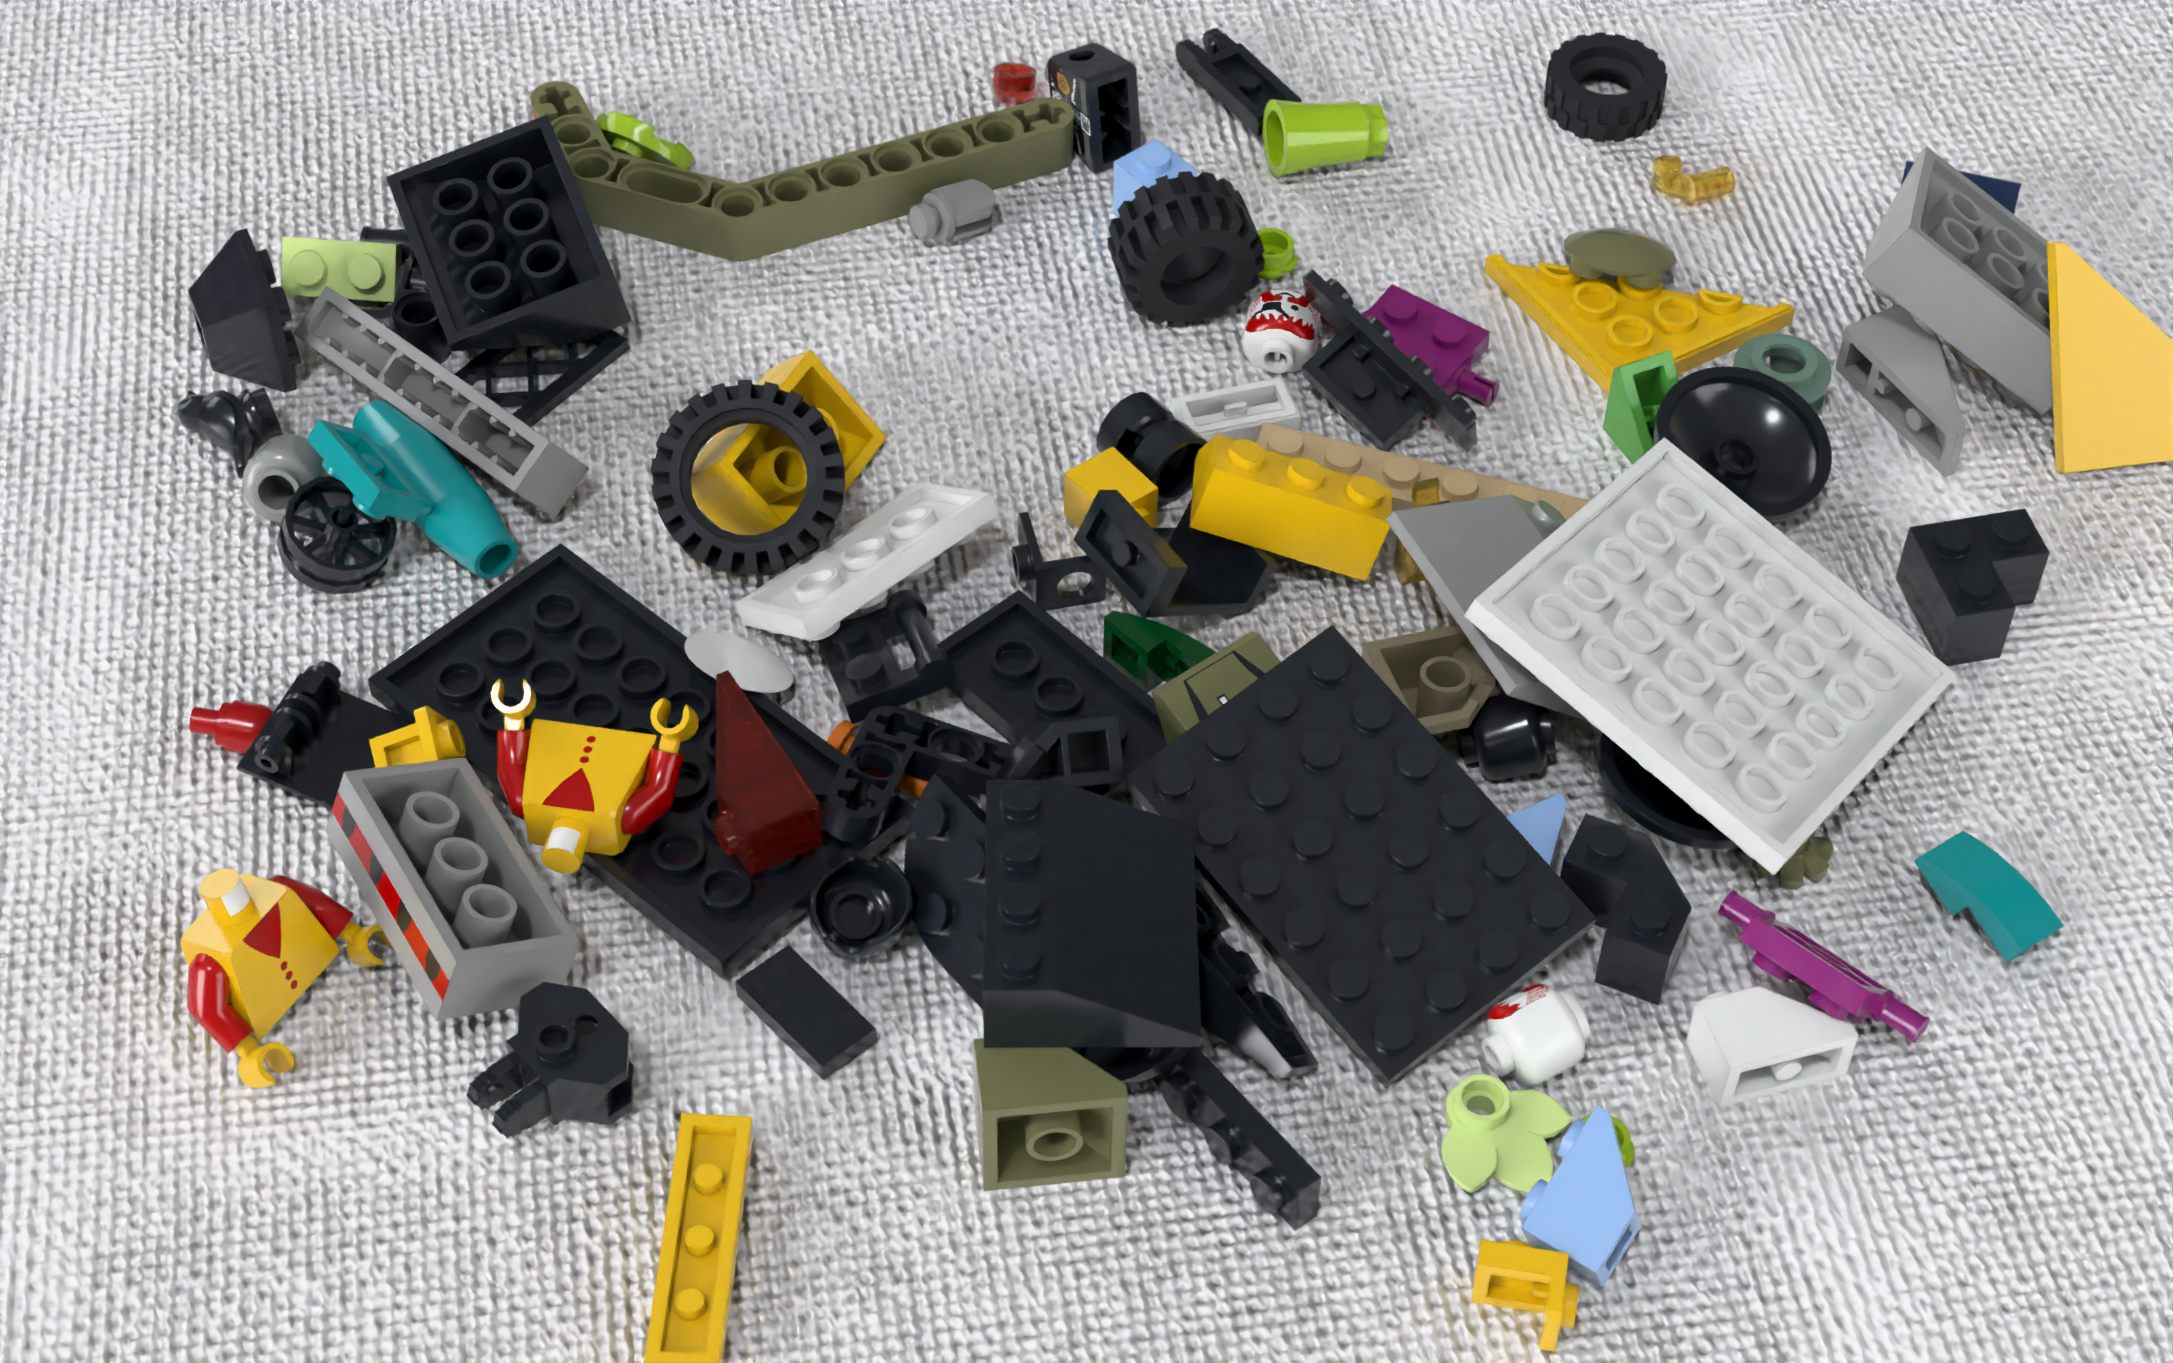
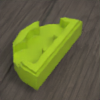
M612 111L609 112L608 116L605 113L599 114L596 119L608 144L611 145L612 151L646 158L685 170L689 169L694 159L692 152L678 141L674 144L653 135L655 131L654 126L632 116Z

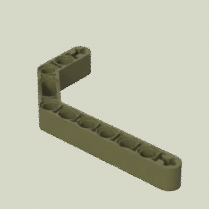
M561 81L547 82L534 89L530 96L533 120L548 114L593 224L738 262L753 260L909 215L911 207L922 204L923 197L931 190L968 179H975L995 190L1063 170L1072 163L1074 156V111L1067 102L1057 98H1042L738 184L612 151L582 95L572 84Z

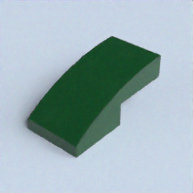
M1112 611L1104 617L1103 658L1146 693L1164 681L1167 683L1216 653L1198 640L1154 620L1118 611Z

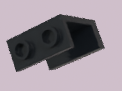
M1098 490L1073 539L1143 618L1250 612L1277 563L1262 549L1191 528L1192 498L1177 527L1152 528L1118 490Z

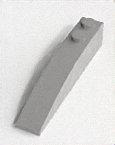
M327 285L293 332L295 336L512 491L554 518L589 470V467Z

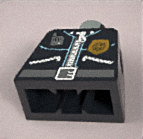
M1089 43L1051 56L1045 66L1044 76L1049 82L1050 98H1057L1067 102L1074 111L1075 153L1093 174L1114 168V161L1141 147L1136 66L1098 43Z

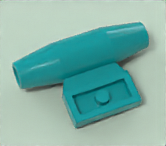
M375 400L362 407L353 420L352 428L318 420L307 440L324 459L322 462L323 468L331 476L342 481L354 494L352 501L358 509L379 520H384L386 516L415 522L432 543L481 579L497 578L511 568L517 558L518 548L492 500L437 436L386 400Z

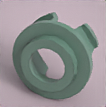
M1786 334L1761 335L1741 345L1735 354L1733 367L1761 372L1784 383L1798 393L1819 415L1824 402V394L1830 384L1832 370L1828 358L1812 343ZM1769 356L1770 368L1764 363L1763 360L1764 358Z

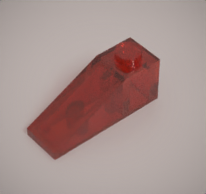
M727 670L716 675V793L719 817L712 820V826L717 841L727 856L736 853L750 876L822 845L820 806L817 798Z

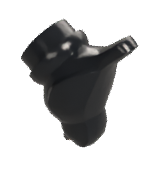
M265 388L253 392L246 389L238 397L224 390L213 391L206 396L195 394L190 390L187 391L186 397L179 402L177 408L178 418L185 428L191 432L203 434L233 458L239 479L243 478L244 469L248 464V458L255 443H265L269 440L268 437L282 432Z

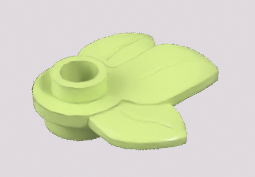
M1486 1074L1471 1075L1455 1085L1446 1099L1445 1116L1451 1128L1446 1133L1442 1142L1443 1162L1451 1178L1457 1185L1468 1192H1474L1481 1188L1493 1175L1501 1184L1518 1191L1530 1192L1538 1180L1543 1179L1549 1183L1553 1176V1161L1545 1139L1563 1132L1570 1126L1572 1119L1555 1099L1535 1089L1509 1091L1502 1081ZM1481 1109L1489 1115L1475 1114L1471 1110Z

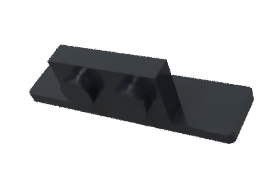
M1313 269L1303 276L1306 301L1340 332L1302 365V373L1305 379L1380 450L1387 451L1426 415L1435 421L1467 452L1477 444L1475 422L1477 416L1466 400L1457 393H1452L1448 396L1434 383L1435 376L1426 363L1414 354L1406 357L1393 344L1392 334L1380 320L1374 316L1366 319L1352 306L1353 300L1338 281L1333 278L1325 281Z

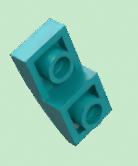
M1964 830L1914 860L1952 917L1968 907L2006 962H2009L2064 926L2048 903L2012 865L1986 844Z

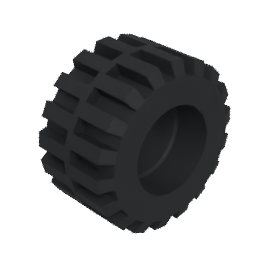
M1191 171L1179 172L1176 178L1168 179L1167 175L1155 179L1156 184L1146 188L1143 185L1134 191L1135 198L1132 201H1124L1117 209L1120 217L1111 220L1109 226L1111 237L1107 238L1108 249L1128 302H1131L1134 311L1140 316L1146 315L1148 321L1158 325L1167 320L1169 327H1181L1185 322H1192V325L1203 324L1206 318L1215 315L1217 319L1227 314L1226 309L1231 305L1238 306L1246 299L1245 292L1247 290L1255 289L1259 282L1257 273L1264 270L1265 259L1262 255L1265 252L1240 192L1234 190L1231 182L1224 178L1216 180L1214 174L1202 172L1197 177H1194Z

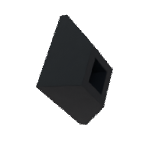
M247 228L235 231L188 290L200 340L212 371L281 392L296 390L291 366L300 364L301 359L292 330H283V327L286 326L285 322L292 320L285 292L282 286L274 288L270 286V284L276 283V277L267 249L256 251Z

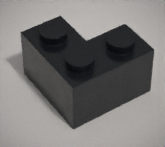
M2026 509L1909 527L1895 578L1936 658L1947 667L2000 658L2016 606L2034 603L2050 552Z

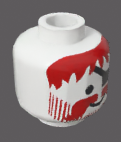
M1279 288L1259 294L1251 302L1247 312L1242 335L1244 354L1252 364L1272 373L1302 370V365L1315 355L1321 329L1320 314L1306 301L1305 295L1297 290Z
M1537 983L1496 1004L1488 1012L1487 1028L1489 1036L1482 1040V1047L1489 1063L1498 1075L1503 1077L1510 1073L1520 1083L1533 1087L1576 1065L1583 1058L1585 1053L1584 1040L1590 1037V1027L1583 1010L1571 993L1565 989L1556 991L1551 986Z

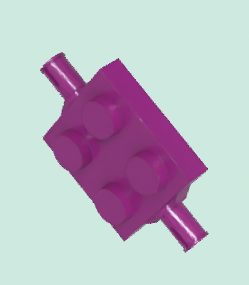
M1393 284L1390 285L1370 309L1361 314L1366 319L1374 316L1380 320L1392 334L1393 344L1406 357L1414 354L1422 359L1434 374V383L1448 396L1452 393L1462 392L1484 403L1486 406L1491 405V401L1495 400L1500 387L1499 383L1472 372L1475 362L1489 347L1490 331ZM1320 315L1322 325H1326L1336 330L1322 315Z
M1734 890L1723 900L1718 914L1729 919L1744 930L1739 939L1756 950L1751 961L1783 982L1791 979L1803 986L1806 983L1814 988L1808 999L1824 1011L1845 1021L1846 1017L1858 1023H1861L1865 1017L1872 1018L1876 1022L1881 1020L1914 1043L1919 1040L1930 1023L1929 1017H1925L1901 1001V997L1894 991L1875 981L1795 927L1776 920V915L1770 910L1765 912Z

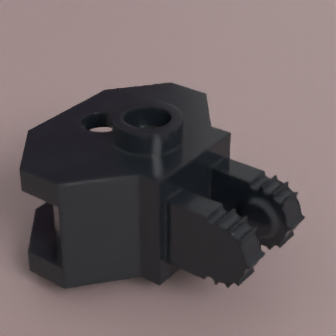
M543 982L520 997L518 1034L506 1041L508 1055L489 1066L485 1072L481 1071L480 1075L474 1077V1080L469 1083L470 1086L466 1094L470 1101L481 1110L489 1109L493 1105L496 1106L497 1102H502L513 1095L511 1100H506L495 1111L494 1119L491 1123L507 1139L511 1136L514 1138L515 1135L521 1134L524 1129L528 1130L544 1118H547L554 1126L564 1119L610 1126L633 1110L634 1066L629 1061V1032L588 989Z

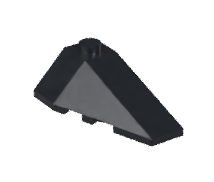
M1195 879L1201 1026L1282 1078L1311 1073L1319 1065L1318 1061L1282 1005L1269 994L1257 991L1251 981L1253 980V975L1259 969L1248 953L1241 950L1237 952L1227 944L1221 932L1229 925V922L1220 908Z

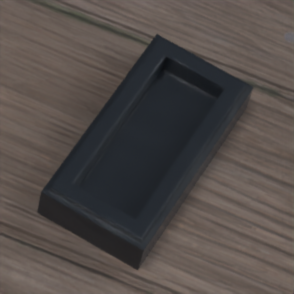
M789 945L735 981L737 996L822 1080L877 1042L876 1028Z

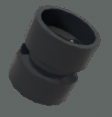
M1138 392L1122 399L1109 411L1099 428L1096 448L1101 453L1113 446L1158 487V502L1168 503L1185 495L1193 487L1195 458L1198 451L1207 441L1185 422L1175 419L1173 413L1152 395Z

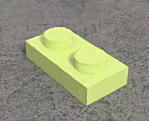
M292 236L282 237L281 286L285 295L319 297L327 285L346 299L393 302L400 284L402 244Z

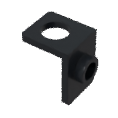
M1018 513V545L1012 546V563L1017 582L1027 581L1032 600L1045 611L1102 602L1106 596V576L1087 555L1043 562L1029 513ZM1084 572L1092 576L1090 582L1079 590L1063 591L1058 588L1061 579L1071 573Z

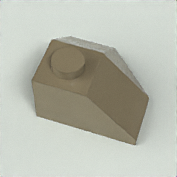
M1459 625L1362 644L1361 657L1431 735L1469 727L1498 683Z

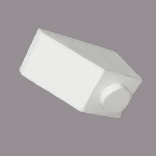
M1757 986L1737 992L1723 990L1709 995L1704 1000L1696 1001L1686 1043L1720 1108L1846 1076L1859 1035L1853 1024L1764 987Z

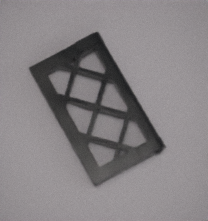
M611 329L578 343H566L568 344L569 359L533 361V346H524L527 351V362L499 363L518 347L486 349L454 374L468 384H472L477 379H485L486 394L484 395L501 407L522 406L513 415L532 427L628 351V339ZM593 343L598 346L584 358H575L574 344ZM562 374L545 389L534 391V375ZM528 377V391L492 392V378Z

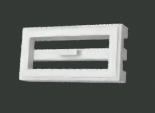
M1283 377L1170 398V411L1175 419L1185 422L1207 442L1216 434L1233 440H1257L1264 422L1300 431L1301 415Z

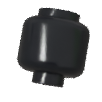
M1507 694L1488 697L1469 727L1459 729L1465 763L1478 762L1482 774L1491 781L1539 773L1546 767L1547 755L1557 753L1548 708L1508 696Z

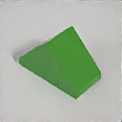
M1670 350L1613 368L1603 430L1631 464H1634L1655 446L1654 421L1658 408L1667 392L1679 381Z

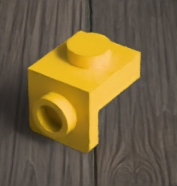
M429 706L414 710L416 723L369 739L375 768L462 758L466 754L462 733L453 720L447 719Z
M1481 1239L1473 1278L1471 1302L1542 1313L1543 1320L1539 1349L1554 1352L1560 1326L1573 1328L1576 1318L1579 1284L1566 1282L1569 1253L1534 1248L1530 1244L1519 1240L1495 1242Z

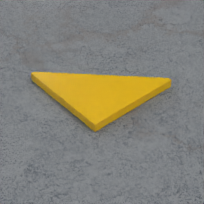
M2060 241L2047 242L2056 471L2070 473L2173 460V340L2067 244Z
M1497 254L1487 256L1484 272L1608 395L1613 368L1670 350L1677 375L1739 348L1754 337L1771 334L1791 325L1795 309L1787 303L1778 302V305L1772 308L1742 303L1744 296L1704 289H1698L1697 295L1662 289L1663 282H1660V285L1655 288H1640L1629 284L1626 281V276H1618L1617 281L1599 278L1588 279L1572 274L1568 266L1538 262L1537 268L1510 264L1504 260L1503 255Z

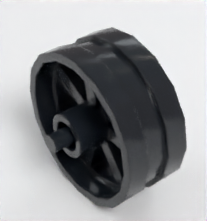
M333 476L315 478L301 485L288 500L285 515L280 524L277 546L281 561L292 576L311 589L334 595L356 593L373 584L384 571L389 555L394 547L397 524L394 517L386 516L384 520H379L362 512L352 501L354 494L342 481ZM313 507L321 522L297 516L296 514ZM357 514L366 519L369 523L358 524ZM295 532L316 537L317 539L303 546L295 536ZM379 538L381 545L380 554L377 555L358 540ZM347 553H349L362 564L344 565V559Z

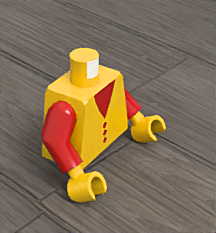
M501 679L497 680L492 687L491 697L496 708L504 715V729L497 730L498 780L512 814L525 820L528 840L535 845L544 846L541 859L549 869L565 874L574 873L580 869L585 852L615 856L624 851L632 834H640L671 808L684 754L679 752L680 742L690 739L698 729L699 720L697 714L689 705L686 704L680 724L676 727L668 728L667 719L671 714V702L666 698H661L654 704L650 718L653 727L662 734L658 747L657 735L534 719L531 729H524V718L530 715L535 708V692L524 679L523 700L517 706L508 707L503 703L505 695L504 683Z
M219 869L210 873L201 882L199 891L207 908L185 930L180 943L188 965L187 1008L194 1019L228 1054L235 1050L240 1055L238 1071L242 1082L252 1088H265L274 1085L276 1082L272 1075L266 1071L263 1060L265 1059L269 1067L274 1071L283 1073L293 1069L294 1057L291 1051L281 1043L271 1042L262 1046L258 1043L340 952L335 942L338 936L347 942L346 951L350 960L361 967L385 964L380 958L373 956L369 951L368 940L370 936L382 945H392L380 924L366 927L359 926L350 920L354 915L352 911L312 885L283 875H276L267 880L248 873L239 875L234 869Z

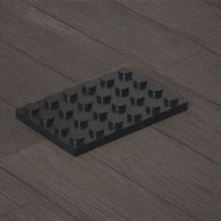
M1333 625L1126 775V787L1148 812L1193 827L1195 867L1386 1089L1589 931L1597 919Z

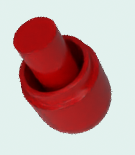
M234 700L232 703L223 702L219 710L195 706L190 715L189 730L190 732L215 736L217 746L224 747L226 751L245 754L274 710L263 704Z

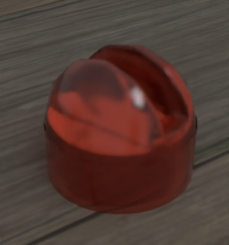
M1014 62L995 65L992 81L995 96L1005 105H1007L1009 97L1016 98V105L1028 102L1032 98L1036 87V69L1027 64Z

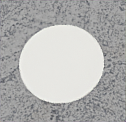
M700 632L691 635L685 641L684 648L689 659L703 672L728 685L753 692L776 693L788 689L793 683L791 669L779 656L748 639L721 632Z

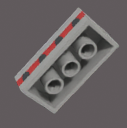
M466 757L345 771L343 773L325 831L435 1021L520 1007V997L541 983L565 984L580 945V940Z

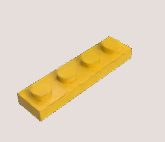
M681 1113L643 1363H723L754 1134L752 1116Z

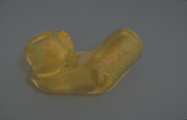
M1661 156L1652 163L1654 177L1651 178V182L1654 188L1660 193L1690 203L1730 194L1735 190V178L1731 169L1727 166L1697 174L1682 173L1683 164L1678 156Z

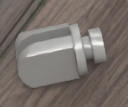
M968 179L933 189L923 197L922 204L911 207L909 212L910 225L918 238L932 237L937 242L948 240L952 242L987 232L991 229L995 194L990 187L975 179Z

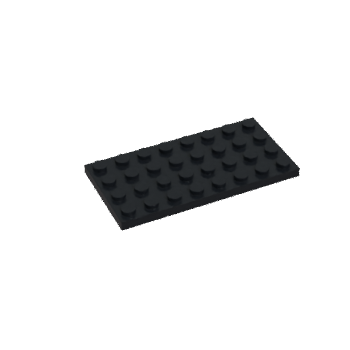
M561 543L368 678L371 696L391 712L402 716L410 725L416 723L414 710L424 706H429L447 719L453 720L459 727L465 742L466 754L464 757H466L482 785L507 805L508 803L497 774V730L504 729V715L496 708L491 697L492 687L497 680L501 679L504 683L505 695L503 703L508 707L517 706L523 700L524 679L535 692V708L530 715L524 718V729H531L534 719L657 735L658 747L662 734L653 727L650 718L654 704L661 698H666L671 702V714L667 719L668 728H673L680 724L686 704L689 705L697 714L699 720L698 729L690 739L680 742L679 752L684 754L671 808L640 834H632L623 852L615 856L585 852L581 865L723 979L809 910V895L820 875L853 855L871 860L910 827L914 807L898 795L879 834L874 839L865 843H851L839 840L829 834L821 822L828 788L845 755L762 693L736 688L703 672L689 659L685 652L686 636ZM859 769L861 772L870 775L864 769ZM854 799L851 810L858 811L862 805L864 806V803Z

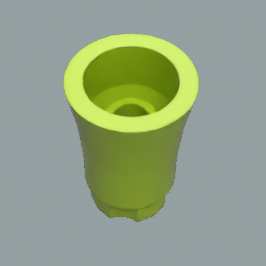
M1272 99L1267 103L1264 111L1263 145L1267 164L1275 177H1282L1316 167L1361 162L1365 158L1380 157L1384 155L1385 146L1388 142L1387 118L1383 113L1382 105L1378 102L1361 104L1359 101L1301 103Z

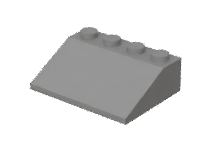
M1926 146L1916 158L1869 243L1861 275L1866 278L1869 286L1879 296L1885 299L1892 298L1908 310L1920 328L1930 334L1940 335L1953 345L1965 363L1975 369L1982 368L1998 380L2007 395L2020 404L2027 403L2041 415L2045 414L2053 406L2047 266L2048 241Z
M1514 495L1393 511L1386 521L1506 694L1587 720L1464 617L1475 598L1566 522L1563 515L1543 500H1539L1535 504Z

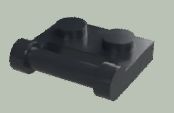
M904 589L894 593L888 599L886 607L858 618L843 620L839 622L840 627L835 633L817 641L849 719L853 724L865 720L867 714L874 708L890 705L902 706L940 691L949 686L954 680L956 674L955 667L947 652L938 648L925 621L927 608L919 593L914 590ZM901 634L905 635L916 659L913 667L900 671L886 641Z

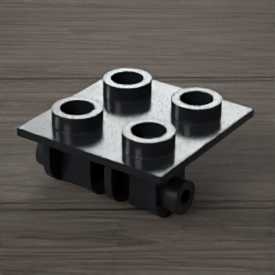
M320 661L317 666H309L303 674L299 673L238 763L237 770L332 810L345 771L375 768L369 739L410 724L396 713L341 691L339 681L341 677L340 670L330 662Z

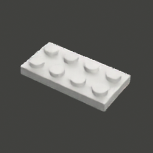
M920 482L736 602L735 606L745 626L771 631L776 634L780 633L807 641L824 639L839 629V621L857 609H865L884 600L888 595L887 589L902 579L917 576L930 569L934 565L933 558L948 548L963 545L975 539L980 534V527L999 515L993 497L989 492Z

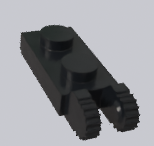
M1218 28L1210 29L1203 34L1202 44L1204 45V50L1198 44L1195 45L1191 39H1186L1175 45V56L1183 71L1185 70L1191 79L1196 78L1257 137L1263 135L1264 111L1270 100L1303 103L1299 96L1241 43L1236 44Z

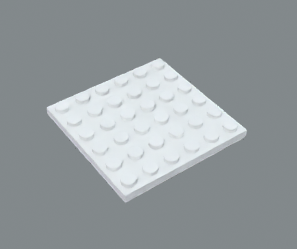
M1665 437L1475 598L1464 617L1484 632L1491 641L1503 648L1534 674L1541 683L1552 689L1583 715L1590 724L1602 731L1632 756L1645 770L1651 772L1688 803L1695 812L1706 818L1772 875H1775L1958 676Z

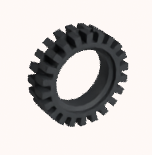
M738 380V385L725 387L724 383L711 386L712 392L703 396L697 393L687 400L689 405L682 412L676 410L668 420L670 426L665 434L661 432L657 440L656 446L658 449L656 457L652 458L651 473L653 475V485H651L658 513L675 542L694 560L698 559L710 569L720 572V570L730 572L733 576L747 577V574H759L762 577L773 575V571L786 568L787 570L807 554L810 555L820 548V542L826 535L829 537L835 527L838 513H841L844 502L845 469L837 437L832 427L829 428L824 421L823 415L815 406H809L804 402L803 396L792 390L788 393L779 389L778 384L765 381V385L752 384V380ZM743 423L762 424L784 434L801 452L807 471L805 495L797 511L784 524L772 531L757 535H737L720 529L707 520L697 507L692 494L691 476L693 465L701 448L712 436L720 431Z

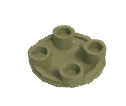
M1587 229L1572 233L1563 241L1564 250L1571 258L1570 272L1582 278L1595 279L1602 277L1603 273L1626 276V281L1636 287L1655 288L1660 285L1662 273L1670 270L1676 263L1674 252L1666 245L1647 235L1626 229Z

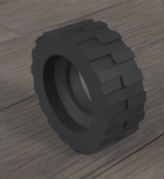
M1595 33V35L1586 36V34L1576 36V39L1566 40L1561 43L1558 50L1555 49L1551 54L1544 90V108L1548 109L1547 115L1552 121L1555 120L1558 123V127L1564 131L1568 130L1574 133L1576 137L1594 139L1595 142L1604 143L1605 141L1623 142L1625 139L1632 137L1635 139L1642 136L1646 130L1650 131L1655 126L1656 119H1660L1668 73H1665L1666 65L1663 60L1658 58V53L1652 48L1649 49L1644 46L1643 42L1636 39H1628L1624 35ZM1591 80H1605L1623 85L1631 91L1615 95L1601 94L1584 88L1580 83Z

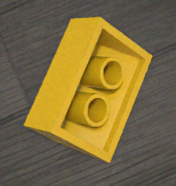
M809 349L769 369L757 385H765V381L778 384L779 389L788 393L791 390L803 396L804 402L811 407L815 406L820 411L829 428L832 427L842 452L845 469V493L886 440L887 436ZM746 423L727 427L717 433L696 458L691 476L692 494L696 505L721 529L737 535H757L769 532L784 524L797 511L806 490V464L801 452L794 443L774 428L762 424Z
M1216 434L1198 451L1194 464L1190 516L1191 528L1366 581L1390 529L1386 519L1392 513V489L1381 486L1377 481L1366 476L1357 475L1352 477L1323 468L1319 463L1309 458H1291L1266 450L1256 442L1248 439L1233 440Z

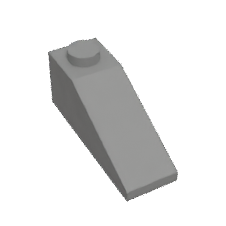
M1900 304L1846 326L1835 369L1945 478L1955 474L1967 431L1938 338L1934 334H1930L1920 328L1914 321L1911 313Z

